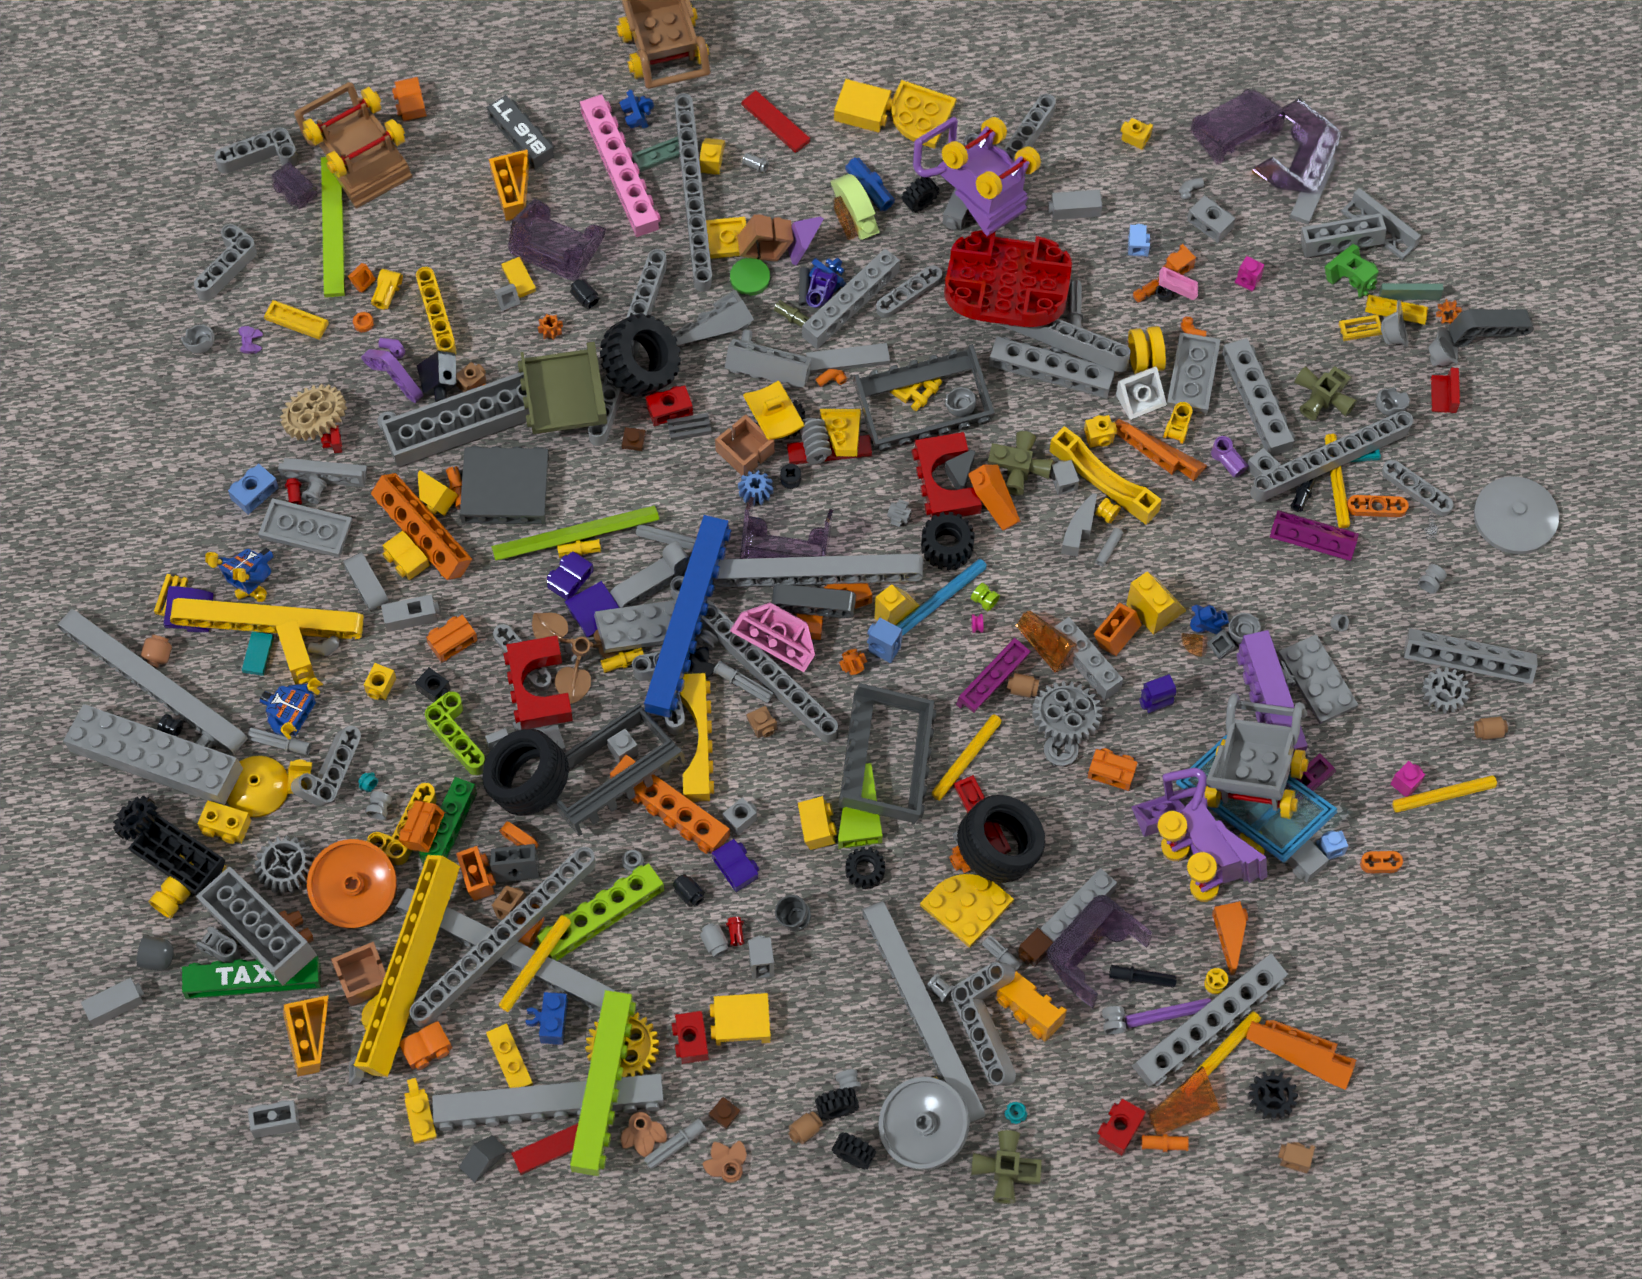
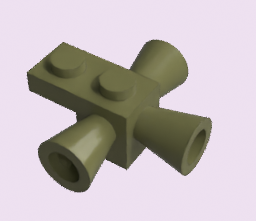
M1305 366L1296 377L1294 383L1312 390L1310 399L1300 406V412L1306 418L1316 420L1322 407L1328 409L1333 404L1347 417L1357 403L1356 399L1341 394L1342 390L1350 382L1351 376L1334 366L1329 373L1325 372L1318 379Z
M1028 431L1016 433V448L995 443L991 445L987 464L998 465L1000 468L1008 469L1007 476L1009 478L1006 486L1011 495L1019 496L1024 494V480H1028L1029 472L1048 480L1050 477L1053 459H1032L1033 451L1031 449L1036 441V436Z
M1012 1130L998 1131L1000 1151L997 1150L995 1159L974 1152L972 1157L971 1175L994 1173V1180L998 1181L993 1201L1000 1204H1013L1016 1202L1013 1182L1040 1185L1042 1160L1020 1158V1152H1016L1021 1134Z

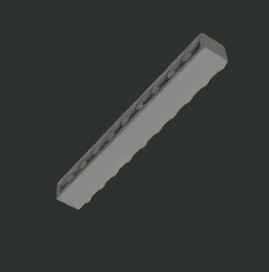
M661 1074L622 1077V1081H617L616 1089H619V1098L617 1103H613L612 1111L623 1110L624 1113H633L641 1108H646L647 1111H655L659 1107L664 1106ZM587 1081L432 1096L434 1125L436 1128H440L441 1131H449L455 1126L471 1129L475 1128L476 1124L497 1126L499 1122L506 1121L509 1124L522 1123V1120L531 1119L533 1122H541L548 1117H554L556 1120L567 1119L568 1115L580 1117Z

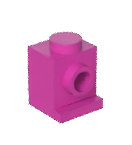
M1246 256L1239 267L1235 283L1253 292L1262 277L1265 265Z

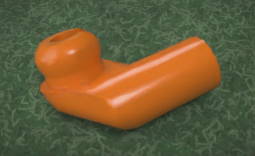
M1185 316L1182 319L1180 325L1184 333L1206 337L1207 331L1196 329L1191 317Z
M828 369L815 380L822 387L830 380L842 385L847 381V377L842 370Z

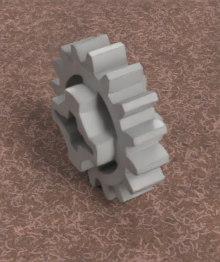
M1445 667L1444 672L1437 668L1435 674L1430 672L1428 678H1425L1423 682L1422 692L1425 693L1423 699L1430 700L1428 706L1435 705L1436 712L1441 708L1444 714L1447 713L1448 709L1455 713L1457 707L1462 709L1464 703L1469 698L1467 695H1469L1470 689L1466 688L1469 682L1462 681L1464 675L1457 676L1456 669L1451 673L1448 667ZM1437 682L1435 688L1432 689V684ZM1460 692L1459 697L1455 699L1456 694Z

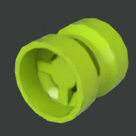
M982 582L973 591L970 599L975 603H980L982 608L989 612L998 602L1000 595L995 591H990L989 586Z

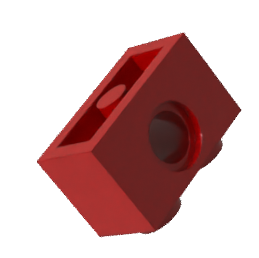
M685 385L675 386L667 391L654 392L646 396V406L654 427L667 423L669 419L693 415V405ZM672 403L673 405L666 406L665 404Z
M702 1011L676 1014V1022L671 1023L673 1036H678L679 1044H674L676 1058L681 1057L682 1064L709 1060ZM688 1034L696 1037L691 1042L684 1040V1037Z
M1123 1098L1119 1104L1114 1103L1108 1113L1111 1116L1108 1123L1103 1122L1097 1132L1100 1135L1098 1143L1122 1156L1142 1123L1146 1112ZM1121 1122L1126 1126V1129L1118 1130L1114 1124Z

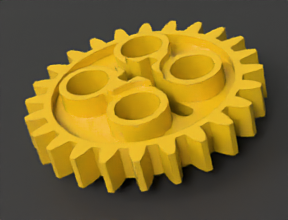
M638 1012L633 1017L630 1016L629 1024H632L631 1035L638 1033L642 1037L638 1041H633L629 1037H626L625 1040L628 1046L626 1058L629 1055H635L637 1060L630 1063L626 1059H622L620 1067L624 1068L623 1077L635 1076L637 1073L640 1076L644 1075L643 1069L651 1070L649 1062L656 1063V1058L652 1055H659V1049L654 1048L659 1046V1040L655 1039L658 1036L657 1031L651 1032L654 1028L653 1024L646 1025V1017L639 1020ZM596 1021L594 1022L596 1030L589 1029V1034L592 1037L586 1038V1043L590 1044L585 1047L586 1052L590 1053L587 1056L588 1061H591L598 1028V1022Z

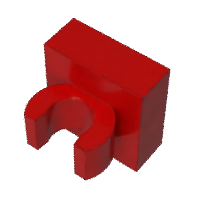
M336 425L337 428H330L331 434H323L321 443L324 449L333 447L334 453H342L341 434L339 426Z

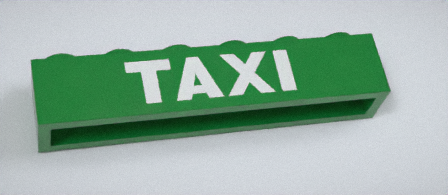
M315 956L284 985L273 977L257 960L247 961L238 959L234 963L214 961L209 965L191 963L188 966L182 967V993L185 999L321 988V962L318 956Z

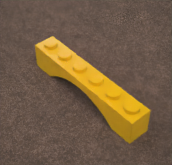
M1064 426L1051 439L1049 452L1060 460H1072L1074 468L1079 475L1145 525L1160 511L1162 499L1146 487L1131 483L1110 470L1088 449L1082 439Z
M705 673L684 674L683 679H685L682 692H680L681 702L692 715L699 737L695 756L683 773V795L692 802L710 801V794H714V781H709V774H713V760L709 761V753H713L712 740H708V734L712 733V720L707 721V714H711V701H707L706 694H711L710 681H706Z

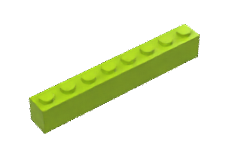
M605 990L570 1164L571 1171L574 1173L599 1176L600 1169H605L606 1156L603 1153L604 1148L609 1147L611 1134L608 1133L609 1125H613L615 1111H612L613 1103H617L619 1098V1089H616L617 1081H622L624 1068L620 1066L622 1059H626L628 1051L625 1040L626 1037L630 1038L632 1024H629L630 1016L635 1015L636 1002H633L632 994Z

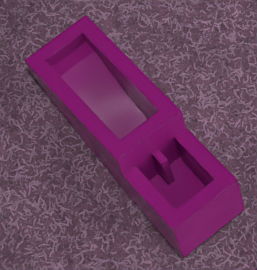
M1319 753L1308 763L1307 772H1303L1302 778L1297 780L1314 791L1336 772V769ZM1300 795L1295 797V799H1298V803L1304 799Z

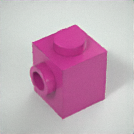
M1408 761L1394 775L1390 785L1407 797L1421 785L1425 774L1418 765Z

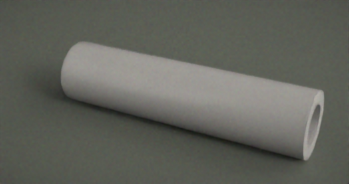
M1113 529L1095 560L1097 565L1105 566L1123 535L1121 529Z

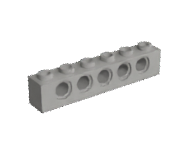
M887 249L880 252L802 325V338L818 349L899 273L900 260Z
M996 337L989 360V367L1108 399L1115 375L1114 370L1092 363L1089 360L1052 352L1047 348L1041 349L1028 343H1019L1007 337Z
M1247 338L1225 344L1222 356L1264 449L1272 456L1292 450L1293 443L1295 442L1294 433L1292 430H1289L1287 418L1279 409L1277 396H1273L1271 383L1263 374L1262 363L1257 361L1254 346L1250 345ZM1271 430H1277L1279 433H1274Z
M1411 628L1408 630L1404 646V658L1529 684H1533L1538 666L1537 654Z

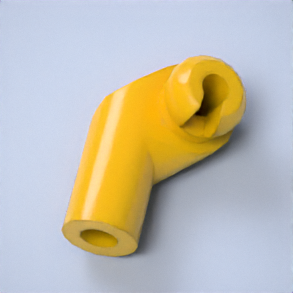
M258 586L250 594L240 589L234 591L238 600L250 595L257 599V602H263L267 595L266 590L261 586Z

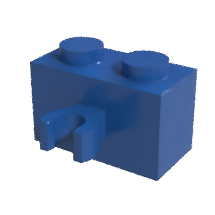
M544 992L542 1012L535 1008H527V1014H533L535 1018L533 1020H526L525 1023L529 1027L540 1024L539 1038L542 1044H564L568 1008L567 994Z

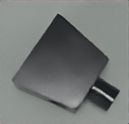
M438 350L417 365L423 393L434 395L435 402L446 399L447 392L456 386L455 353Z

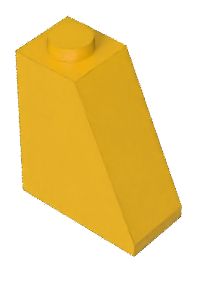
M891 584L875 597V619L878 621L879 618H882L897 625L920 605L907 592Z

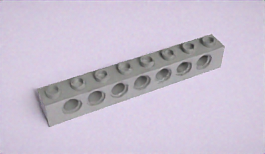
M1272 953L1269 954L1131 1066L1148 1087L1154 1083L1156 1086H1159L1167 1079L1166 1073L1171 1069L1173 1072H1176L1184 1065L1182 1060L1187 1056L1192 1059L1202 1051L1199 1047L1206 1042L1209 1045L1217 1039L1218 1035L1216 1033L1219 1030L1223 1029L1226 1031L1235 1024L1233 1021L1235 1017L1240 1015L1242 1018L1252 1010L1250 1008L1251 1004L1255 1001L1259 1004L1268 997L1267 991L1271 988L1277 990L1285 983L1283 978L1288 973ZM1258 976H1262L1266 980L1265 986L1258 983ZM1241 989L1249 993L1248 1000L1241 996ZM1225 1003H1229L1232 1006V1013L1226 1012L1224 1009ZM1208 1016H1211L1215 1019V1027H1212L1208 1024ZM1191 1030L1198 1032V1041L1192 1039L1190 1035ZM1174 1044H1179L1182 1047V1054H1177L1174 1051ZM1157 1057L1165 1061V1068H1160L1157 1065Z

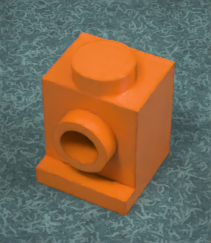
M1182 244L1177 253L1173 252L1167 257L1166 264L1163 267L1184 275L1194 268L1196 257Z

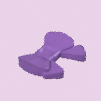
M249 326L239 328L238 332L242 336L243 344L240 351L247 354L258 353L262 347L253 344L252 339L262 337L263 333Z

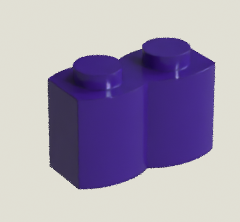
M573 551L569 555H564L559 563L560 567L552 570L547 576L548 589L565 600L572 598L594 571L591 562Z
M1170 674L1144 683L1139 702L1142 709L1147 710L1148 714L1174 704L1176 686Z
M732 839L713 851L712 859L734 891L738 892L758 879L759 868L753 859L749 860L746 857L747 851L744 845Z

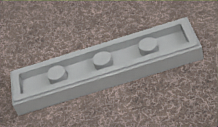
M1317 153L1290 215L1291 219L1309 225L1336 159Z
M887 343L806 353V357L812 358L809 374L825 372L828 369L845 370L890 364Z

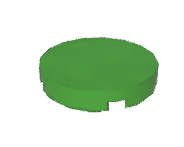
M754 258L739 260L730 271V283L733 289L740 294L755 296L762 293L769 285L770 271L761 260Z

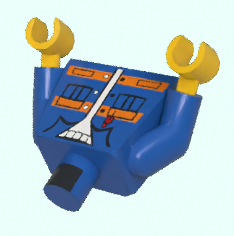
M268 548L263 549L260 553L245 549L233 558L220 557L219 559L217 553L207 552L205 562L212 568L219 566L229 584L250 594L271 574V569L267 562L274 558Z
M312 678L305 684L289 685L287 687L280 686L275 695L267 691L262 693L260 703L267 706L268 723L275 734L283 735L288 740L292 738L289 734L297 735L316 703L314 695L311 693L319 695L320 690L317 688L323 686L322 682L317 678Z

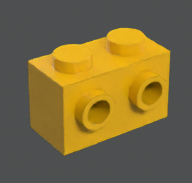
M823 796L798 802L804 842L808 848L813 850L836 844L834 836L837 835L835 823L831 821V816L834 815L831 803H827Z
M207 800L197 824L202 831L201 833L207 837L214 838V836H218L229 844H234L235 842L242 844L252 820L247 812Z

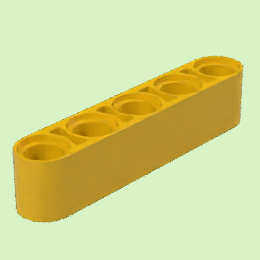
M421 267L416 272V279L437 351L452 352L456 355L454 337L435 274L430 267Z

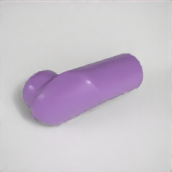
M380 337L379 348L389 349L395 358H402L404 356L405 349L399 340Z

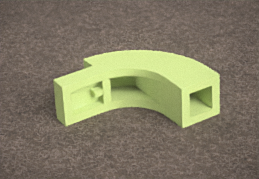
M847 174L830 181L837 200L842 201L847 207L860 240L880 233L874 217V208L857 178Z

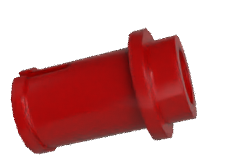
M297 478L286 480L285 488L288 491L289 502L301 505L300 487L302 485Z
M741 917L728 918L726 927H729L730 946H737V943L739 945L745 944L742 932L744 922L741 921Z

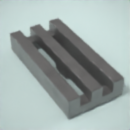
M708 413L667 420L671 441L712 434ZM705 426H706V428H703V429H697V430H691V431H686V432L674 433L675 431L690 430V429L699 428V427H705Z

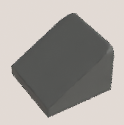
M1226 630L1220 631L1207 642L1218 659L1239 648L1238 644Z

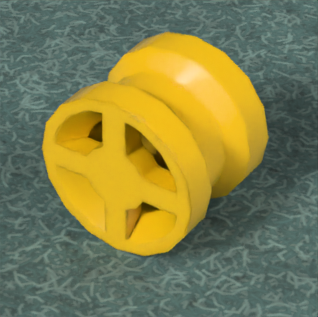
M1106 497L1098 506L1095 515L1103 517L1105 522L1111 524L1121 507L1117 504H1112L1111 500Z
M1220 968L1211 969L1204 980L1205 989L1211 994L1217 995L1222 993L1227 986L1228 975Z

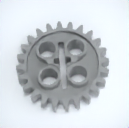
M1062 681V685L1058 686L1054 682L1053 689L1047 685L1045 692L1040 690L1039 697H1035L1032 707V718L1035 719L1034 726H1039L1038 732L1045 731V738L1050 735L1053 736L1052 742L1060 739L1063 745L1065 740H1068L1069 744L1072 745L1073 740H1076L1080 744L1082 737L1085 740H1089V735L1094 736L1096 729L1100 727V722L1102 721V707H1099L1100 700H1095V693L1089 695V688L1083 691L1082 684L1074 687V682H1071L1069 686H1066L1065 681Z

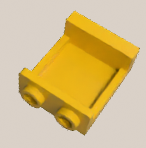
M768 993L714 996V1004H710V1018L715 1017V1025L711 1026V1039H716V1046H721V1042L761 1040L762 1043H771Z

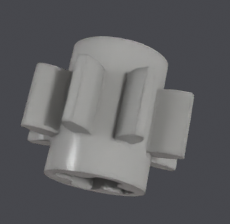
M899 499L897 504L891 503L887 517L891 518L892 525L900 527L902 523L908 524L912 514V509L908 508L909 502Z

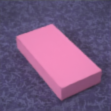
M1161 268L1159 271L1160 286L1189 299H1196L1198 296L1197 281L1168 268Z

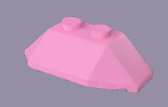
M771 602L741 612L730 629V632L802 672H805L815 656L807 622Z

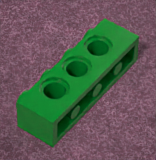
M454 777L440 807L445 814L428 853L419 852L422 863H425L427 855H442L448 858L477 795L475 784Z

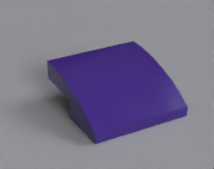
M602 581L564 602L586 637L591 636L598 629L594 617L595 611L619 608Z
M169 586L164 627L187 629V632L209 633V628L172 624L170 616L174 599L185 598L213 601L214 593L188 587Z

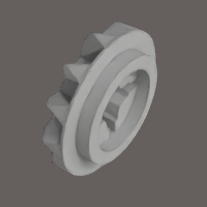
M1053 736L1049 737L1044 745V754L1047 761H1050L1054 766L1059 765L1062 767L1072 764L1078 756L1077 742L1073 740L1072 745H1070L1068 740H1065L1063 743L1065 744L1064 751L1067 753H1062L1058 757L1056 748L1060 749L1063 745L1060 739L1052 742Z

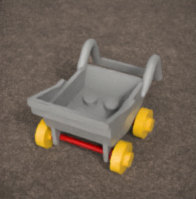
M1232 693L1229 696L1225 722L1227 738L1223 739L1221 745L1217 746L1216 757L1206 779L1208 785L1205 789V799H1207L1208 807L1218 808L1220 800L1223 803H1228V798L1271 804L1273 811H1278V808L1281 809V818H1292L1293 812L1297 811L1298 799H1295L1294 790L1285 789L1289 771L1291 769L1292 778L1301 779L1303 772H1307L1308 759H1305V751L1297 749L1294 751L1300 734L1301 718L1307 716L1303 703L1298 702L1294 708L1241 701L1236 693ZM1236 709L1292 716V726L1286 727L1235 719Z

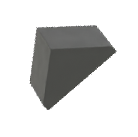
M975 450L967 451L945 462V472L956 490L966 488L969 478L968 473L971 472L975 459Z
M491 1135L473 1144L459 1168L476 1183L508 1150Z

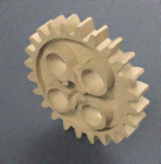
M323 384L316 388L313 385L311 390L305 388L304 393L298 391L297 397H291L292 402L285 403L287 408L282 409L283 415L280 417L284 430L291 438L296 437L298 441L303 438L304 441H307L311 437L314 440L316 435L323 437V432L329 434L331 427L337 428L336 422H342L340 417L346 415L344 412L347 409L346 401L340 390L338 391L336 387L331 388L330 385H327L324 388Z

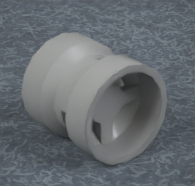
M1430 564L1425 571L1426 574L1419 579L1418 585L1428 593L1435 594L1440 587L1439 584L1446 579L1447 573L1438 565Z
M373 791L369 798L371 801L370 805L367 806L365 814L370 818L386 820L388 815L387 807L391 805L392 797L383 792Z
M1110 1006L1102 1009V1017L1106 1022L1103 1025L1105 1034H1121L1126 1032V1023L1122 1021L1125 1016L1123 1007Z

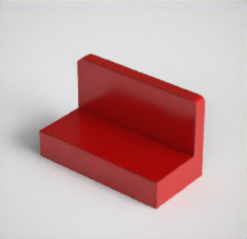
M1451 367L1448 375L1431 376L1432 412L1457 413L1460 405L1459 368Z

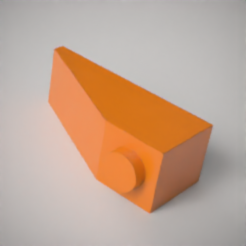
M984 464L968 473L976 494L1003 531L1021 522L998 465Z
M1240 901L1216 906L1212 913L1230 976L1235 975L1246 921H1248L1247 910L1242 908Z

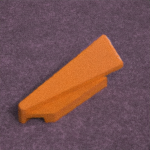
M1121 419L1116 420V435L1171 475L1176 470H1179L1194 481L1207 467L1206 464L1125 421Z
M1267 1020L1265 1025L1251 1021L1246 1036L1248 1040L1330 1084L1344 1090L1347 1089L1356 1059L1336 1054L1337 1043L1274 1020Z

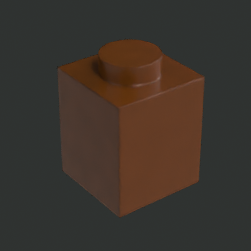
M1037 928L1019 945V958L1025 964H1031L1035 967L1053 949L1054 942Z

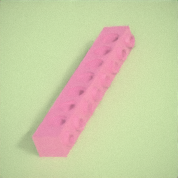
M602 94L580 101L581 114L636 237L659 230L658 222H661L659 212L657 210L654 211L652 207L654 206L653 199L650 194H646L645 190H647L645 181L638 176L640 174L639 168L631 160L633 156L630 148L625 147L624 134L617 129L619 128L618 121L615 116L612 117L611 115L612 109L609 101H605Z

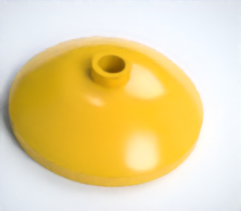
M252 756L239 761L243 770L227 799L229 806L247 812L250 817L255 818L269 815L279 809L288 796V774L285 768L278 761L266 756ZM253 779H258L256 783H251Z

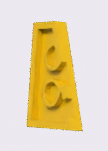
M820 409L821 419L825 421L824 426L827 429V434L836 456H857L861 409Z

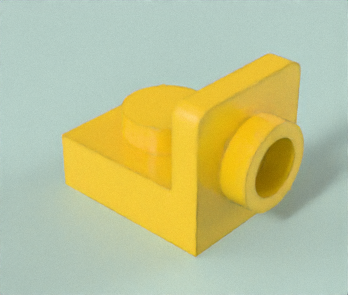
M302 759L290 762L288 767L287 794H294L291 790V783L294 779L306 773L311 774L312 762ZM301 780L302 788L307 790V784Z

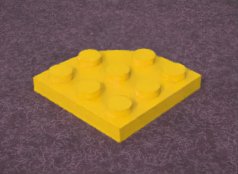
M901 80L893 97L891 107L892 120L903 136L915 142L916 139L949 119L957 98ZM942 132L922 145L935 149Z
M961 874L947 878L939 883L920 902V906L970 948L1014 902V898L993 881L979 875Z

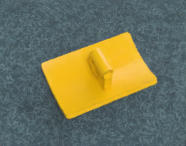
M776 381L763 389L744 393V399L768 440L788 436L804 427L803 420L780 381Z

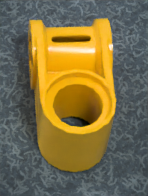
M1179 402L1175 405L1163 438L1166 439L1168 437L1180 441V444L1184 443L1192 416L1190 404ZM1178 413H1184L1187 416L1182 417Z

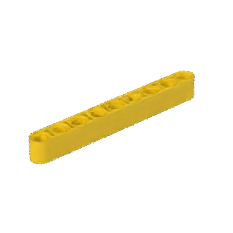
M185 598L173 600L170 622L179 626L277 633L276 626L297 620L302 636L326 638L337 636L340 639H352V637L360 639L364 623V616L356 612Z

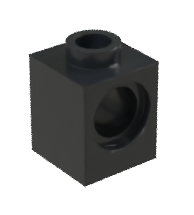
M430 667L415 682L417 691L433 703L451 690L449 681ZM434 685L439 686V688L436 690L430 689Z

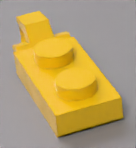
M416 1078L407 1080L409 1093L404 1094V1100L414 1144L437 1139L425 1089L419 1090Z

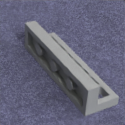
M1360 188L1354 192L1352 200L1341 210V213L1349 219L1381 213L1386 231L1391 233L1392 239H1385V244L1382 245L1401 260L1418 246L1421 235ZM1355 205L1361 210V215H1353L1348 210ZM1396 243H1404L1408 248L1402 253L1396 248Z
M284 458V462L279 463L278 467L282 480L297 478L299 481L309 482L310 477L315 476L321 478L327 484L365 487L368 470L366 465Z

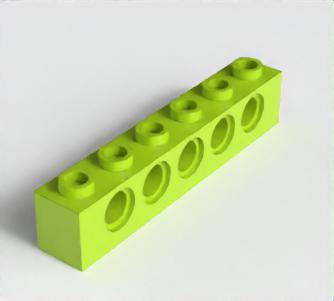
M650 864L638 866L630 876L618 879L613 887L600 891L590 902L581 903L576 911L570 915H563L571 921V924L565 931L568 937L560 939L548 957L556 961L560 960L664 891V883ZM639 884L642 888L635 891L631 889L632 886ZM618 896L624 898L620 903L614 902L613 899ZM600 908L605 910V913L602 915L594 913ZM579 921L587 922L584 927L576 926V923ZM547 926L539 932V935H537L539 944L542 943L553 926Z

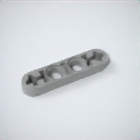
M935 265L928 266L880 298L876 304L877 314L884 318L890 317L941 282L942 270ZM929 274H937L936 278L933 276L929 278ZM920 283L923 287L920 290H915L912 288V285ZM902 293L905 294L907 298L903 301H900L896 299V295ZM882 305L885 307L889 305V310L882 309Z
M1388 460L1384 463L1382 475L1385 479L1437 515L1447 516L1450 514L1453 508V501L1450 497L1398 461ZM1395 468V472H1388V469ZM1410 478L1414 481V485L1406 486L1403 480ZM1427 490L1431 493V497L1424 498L1420 492ZM1446 503L1447 506L1443 509L1439 507L1440 504Z
M500 624L493 631L495 642L505 653L507 652L506 644L522 642L508 625ZM502 631L507 634L508 643L503 636L500 637L499 632ZM545 667L537 668L526 676L534 688L540 691L549 689L552 684L551 675ZM537 671L541 678L546 679V683L543 684V682L538 681V677L535 674Z

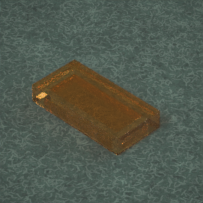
M835 197L834 211L846 238L848 240L855 238L854 223L842 197Z

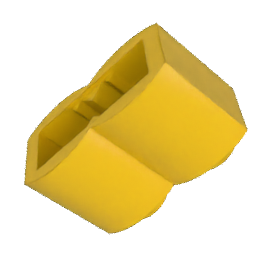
M404 531L399 532L382 545L384 558L388 563L393 562L396 565L395 569L402 578L406 576L408 580H411L430 566L427 557Z

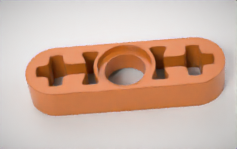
M1353 495L1347 502L1348 512L1354 516L1402 517L1406 514L1409 506L1407 500L1400 496ZM1354 502H1358L1359 509L1355 508ZM1378 502L1383 506V509L1379 511L1374 510L1371 504ZM1397 503L1402 507L1401 510H1397V507H1395Z

